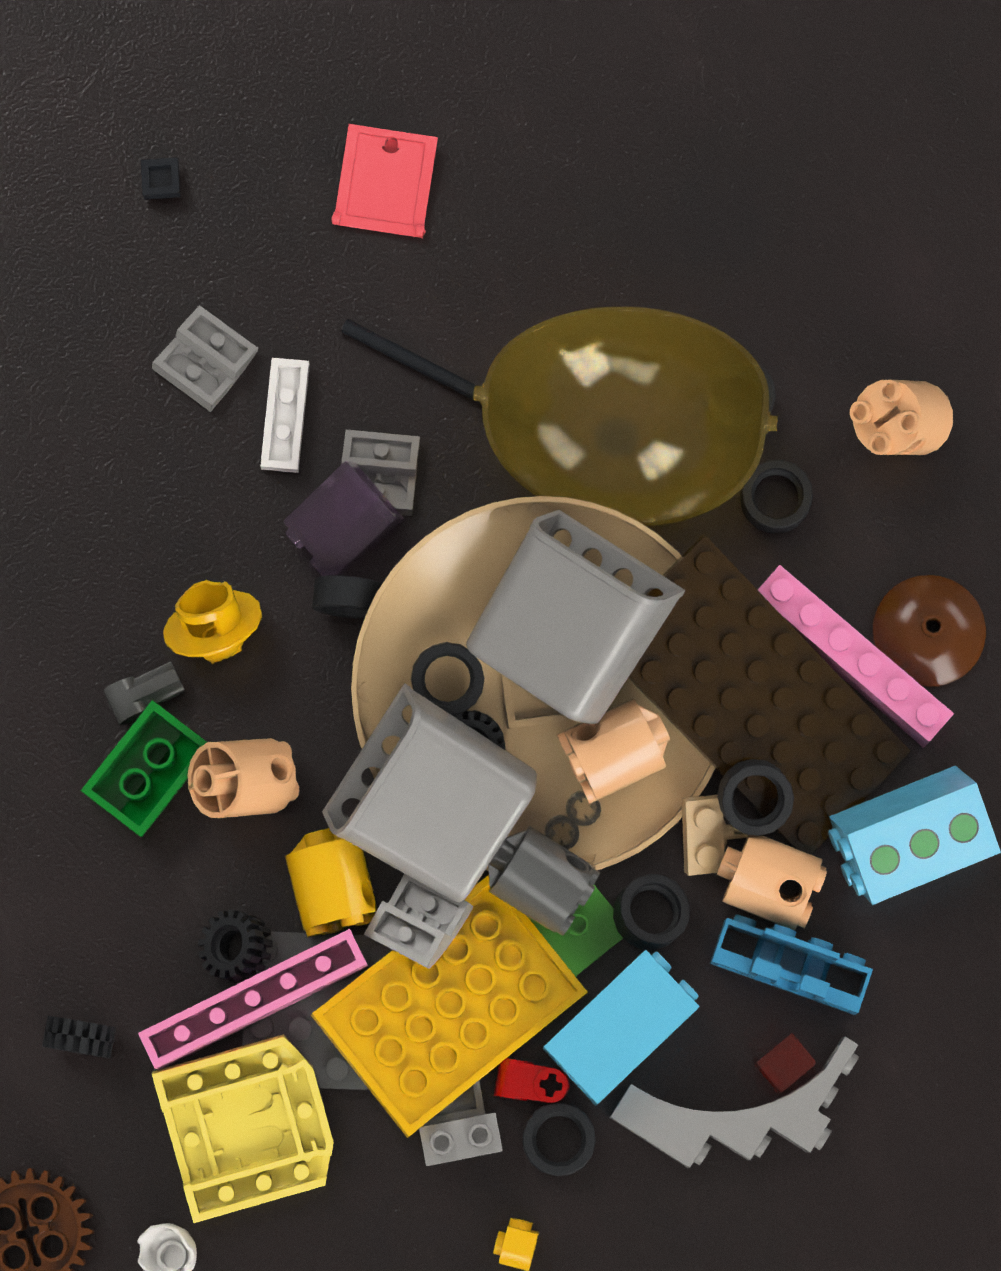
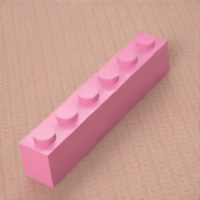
M781 565L776 568L758 589L841 678L923 748L953 716L954 713Z
M348 929L138 1034L154 1068L160 1070L369 966L353 933Z

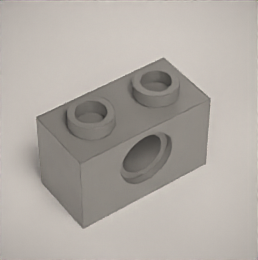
M496 1113L419 1128L426 1166L503 1152Z

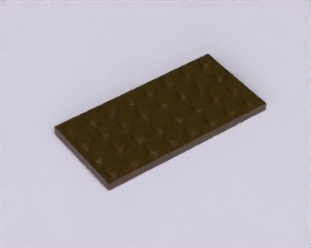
M701 535L662 575L686 591L679 598L628 678L723 776L727 770L738 762L749 759L765 760L778 767L791 783L794 802L792 812L787 821L776 831L791 847L812 855L829 838L828 830L833 829L829 816L861 804L911 751L706 535ZM652 589L646 595L658 597L662 596L663 592L660 589ZM753 775L746 777L736 787V790L763 818L769 815L777 805V788L765 776Z

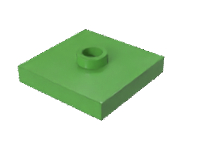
M596 886L584 906L579 904L573 914L575 918L563 936L557 932H552L528 917L575 977L623 939L613 919L614 908Z

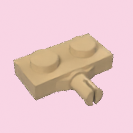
M718 795L682 798L684 872L688 876L717 873L725 854L724 850L727 840L748 837V834L735 829L731 824L726 825L723 813L720 810Z

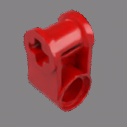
M506 1058L498 1065L494 1096L524 1101L529 1099L557 1103L567 1096L570 1084L567 1075L559 1069L534 1065L533 1062ZM551 1074H555L556 1081L562 1083V1090L555 1091L553 1097L547 1096V1089L541 1088L542 1080H549Z

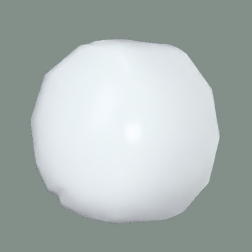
M166 1223L150 1226L139 1236L137 1240L140 1244L138 1263L143 1270L192 1271L194 1269L197 1257L196 1244L187 1230L177 1225Z

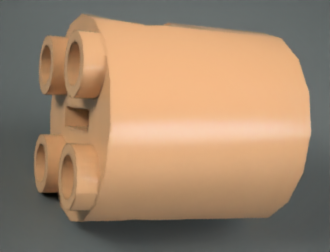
M879 380L867 386L850 408V417L858 439L868 450L876 455H927L938 450L948 439L953 426V409L948 397L938 386L926 381Z
M630 699L607 710L597 724L580 723L557 734L565 754L568 755L569 764L577 781L586 780L581 782L580 785L589 804L666 768L663 755L667 742L670 740L667 730L657 712L655 713L638 705L635 699Z
M272 738L205 743L193 755L188 770V789L193 803L201 813L210 818L279 812L290 801L296 800L299 795L296 768L292 759L290 745L284 741L278 742Z
M748 835L742 851L727 847L719 866L717 875L730 880L722 902L792 930H795L797 926L805 928L813 909L812 903L808 902L812 890L820 892L827 874L826 867L821 866L822 859L763 835ZM786 880H795L801 885V889L797 894L788 896L780 891L781 884Z

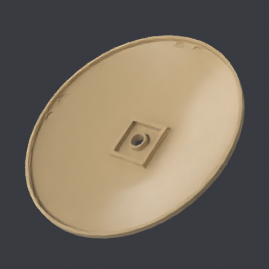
M535 496L513 498L484 505L447 521L426 535L403 556L378 589L365 615L357 639L351 685L353 716L361 748L363 749L404 683L413 689L411 682L413 665L423 651L432 645L443 642L456 643L467 648V639L527 535L530 525L537 517L561 510L661 575L681 555L661 536L637 520L593 502L567 497ZM565 529L557 531L553 537L567 547L572 542L570 533ZM597 549L587 551L584 558L600 567L602 563L601 553ZM621 569L615 574V578L629 587L632 585L633 575L628 569ZM445 656L437 658L426 670V688L433 697L440 701L450 702L457 700L469 688V669L464 662L456 657ZM478 659L482 665L485 678L483 691L475 705L467 711L476 710L489 715L503 732L505 750L532 767L537 773L535 793L507 837L522 832L531 826L593 865L595 870H600L639 853L661 838L682 818V798L700 796L708 784L715 767L627 678L607 710L630 699H635L638 705L655 713L657 712L670 737L663 755L666 768L589 804L580 785L581 782L586 780L577 781L569 764L568 755L565 754L557 737V734L581 722L573 721ZM407 705L402 711L403 718L408 723H410L412 716L411 705ZM397 736L386 737L382 742L384 751L390 755L400 738ZM369 767L375 779L380 769Z

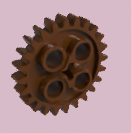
M34 1168L27 1170L24 1180L18 1170L11 1173L12 1183H8L6 1179L0 1177V1211L7 1207L14 1211L16 1216L15 1224L11 1229L5 1230L0 1227V1271H74L71 1267L73 1263L77 1265L86 1264V1261L79 1253L80 1250L92 1249V1246L84 1242L83 1238L86 1235L93 1234L94 1229L84 1227L83 1222L93 1216L92 1213L80 1212L79 1209L87 1200L82 1198L74 1201L72 1196L77 1190L75 1185L66 1190L62 1189L65 1177L59 1176L51 1183L50 1171L44 1170L40 1178L36 1179ZM43 1196L52 1201L54 1208L52 1215L47 1219L40 1218L35 1212V1204ZM21 1198L26 1200L30 1226H37L39 1229V1234L33 1236L34 1245L41 1259L39 1267L34 1263L33 1246L30 1238L22 1237L21 1231L27 1229V1223L19 1204ZM51 1235L58 1236L63 1242L62 1253L57 1257H52L45 1251V1241ZM15 1245L21 1247L25 1252L24 1264L19 1268L12 1267L7 1260L8 1250Z

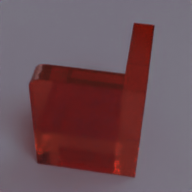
M791 1033L756 1061L754 1065L779 1094L810 1070L816 1062L793 1033Z

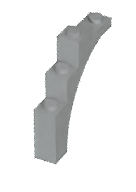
M842 1037L818 1074L790 1094L758 1107L723 1112L693 1110L657 1099L630 1084L609 1118L687 1168H690L693 1162L699 1166L712 1147L706 1142L709 1136L746 1160H751L753 1155L760 1158L772 1139L766 1135L769 1129L803 1151L811 1153L814 1147L820 1150L831 1134L832 1130L827 1128L831 1119L818 1110L820 1106L826 1109L829 1107L839 1090L833 1086L841 1073L847 1076L859 1058L854 1053L858 1044L847 1037Z

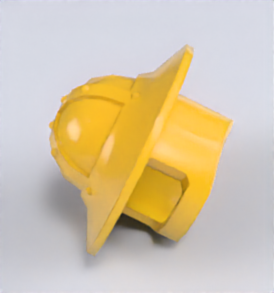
M204 580L195 583L178 599L175 605L176 612L168 619L163 630L166 646L175 654L187 657H204V659L212 664L228 659L230 656H234L242 651L241 648L244 641L258 628L262 618L260 603L249 593L233 590L226 581L221 583Z

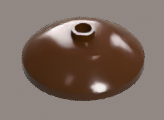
M920 575L900 582L884 596L875 612L872 634L874 646L922 687H939L960 679L976 664L985 645L986 625L978 602L962 585L942 576ZM930 620L937 622L939 631L936 633L929 632L926 628V622Z

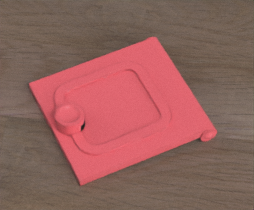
M349 124L336 209L331 217L332 224L423 238L426 233L425 218L438 137Z

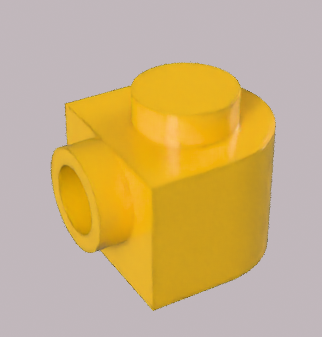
M510 1218L506 1233L498 1232L493 1254L500 1256L499 1264L525 1271L530 1270L539 1235L538 1231L531 1230L533 1223Z

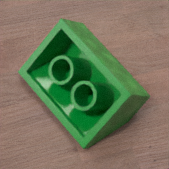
M152 700L81 791L142 838L187 781L190 761L197 749L207 743V741Z

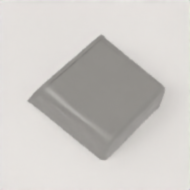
M556 510L533 520L527 535L467 639L466 647L475 657L567 718L576 722L597 724L686 590L561 510ZM565 529L570 533L572 542L569 547L553 538L557 531ZM597 549L601 553L602 563L600 567L584 558L587 551ZM628 569L632 573L633 583L630 587L615 578V574L619 570ZM652 589H660L663 592V595L658 597H651L646 594Z
M404 683L322 812L330 831L335 836L345 839L451 901L458 903L464 901L470 894L530 803L536 790L537 773L532 767ZM407 705H411L412 708L410 723L406 722L402 715V711ZM388 736H397L400 740L389 755L384 751L382 742ZM369 767L379 768L380 771L371 785L368 786L362 779L363 771ZM350 798L360 800L352 815L348 817L343 812L342 804Z

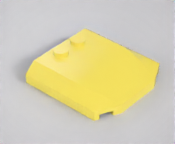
M284 1034L152 1072L162 1112H164L183 1180V1188L193 1223L325 1186L334 1144L313 1066Z

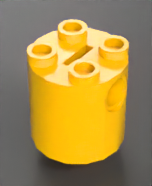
M330 828L304 835L293 851L287 854L285 858L303 931H306L307 937L340 932L344 930V927L369 924L377 911V905L363 850L345 839L335 836L330 831Z

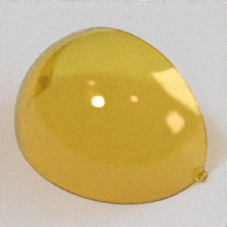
M624 306L585 309L559 315L532 326L503 347L489 367L485 383L482 386L475 385L473 400L480 401L482 405L483 424L493 452L508 473L535 496L567 497L593 502L616 510L637 520L644 526L670 524L691 519L720 506L732 498L752 477L759 465L764 450L766 434L769 431H776L778 416H773L769 412L770 395L765 375L757 361L740 343L726 333L697 319L673 312L643 307Z

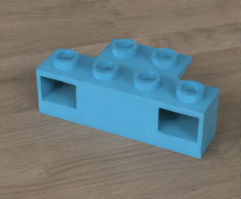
M735 914L734 920L729 918L724 920L710 964L853 1015L859 1013L873 969L864 966L865 959L848 953H844L843 958H840V953L832 951L833 944L811 937V940L807 942L795 938L796 931L775 924L771 929L765 928L761 930L755 928L757 921ZM727 928L758 938L752 959L721 948ZM831 964L863 975L857 996L829 987L830 983L825 982Z

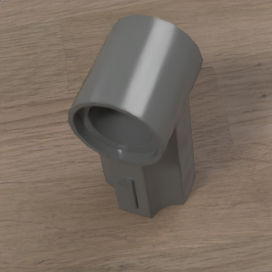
M170 661L137 678L132 676L119 680L105 688L103 692L118 724L122 726L136 721L152 700L159 705L186 691Z

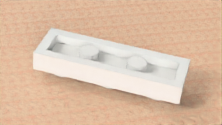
M272 358L261 470L299 473L310 367L309 361Z

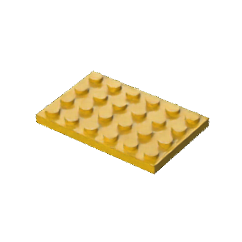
M489 875L477 883L465 899L474 907L451 944L430 969L392 950L311 1014L312 1018L407 1138L588 993L527 915L489 892Z

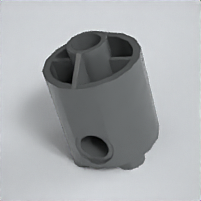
M531 826L522 832L507 837L488 865L490 893L552 932H557L562 936L571 926L575 918L573 914L579 904L584 906L595 889L593 885L600 875V872L595 870L593 865Z

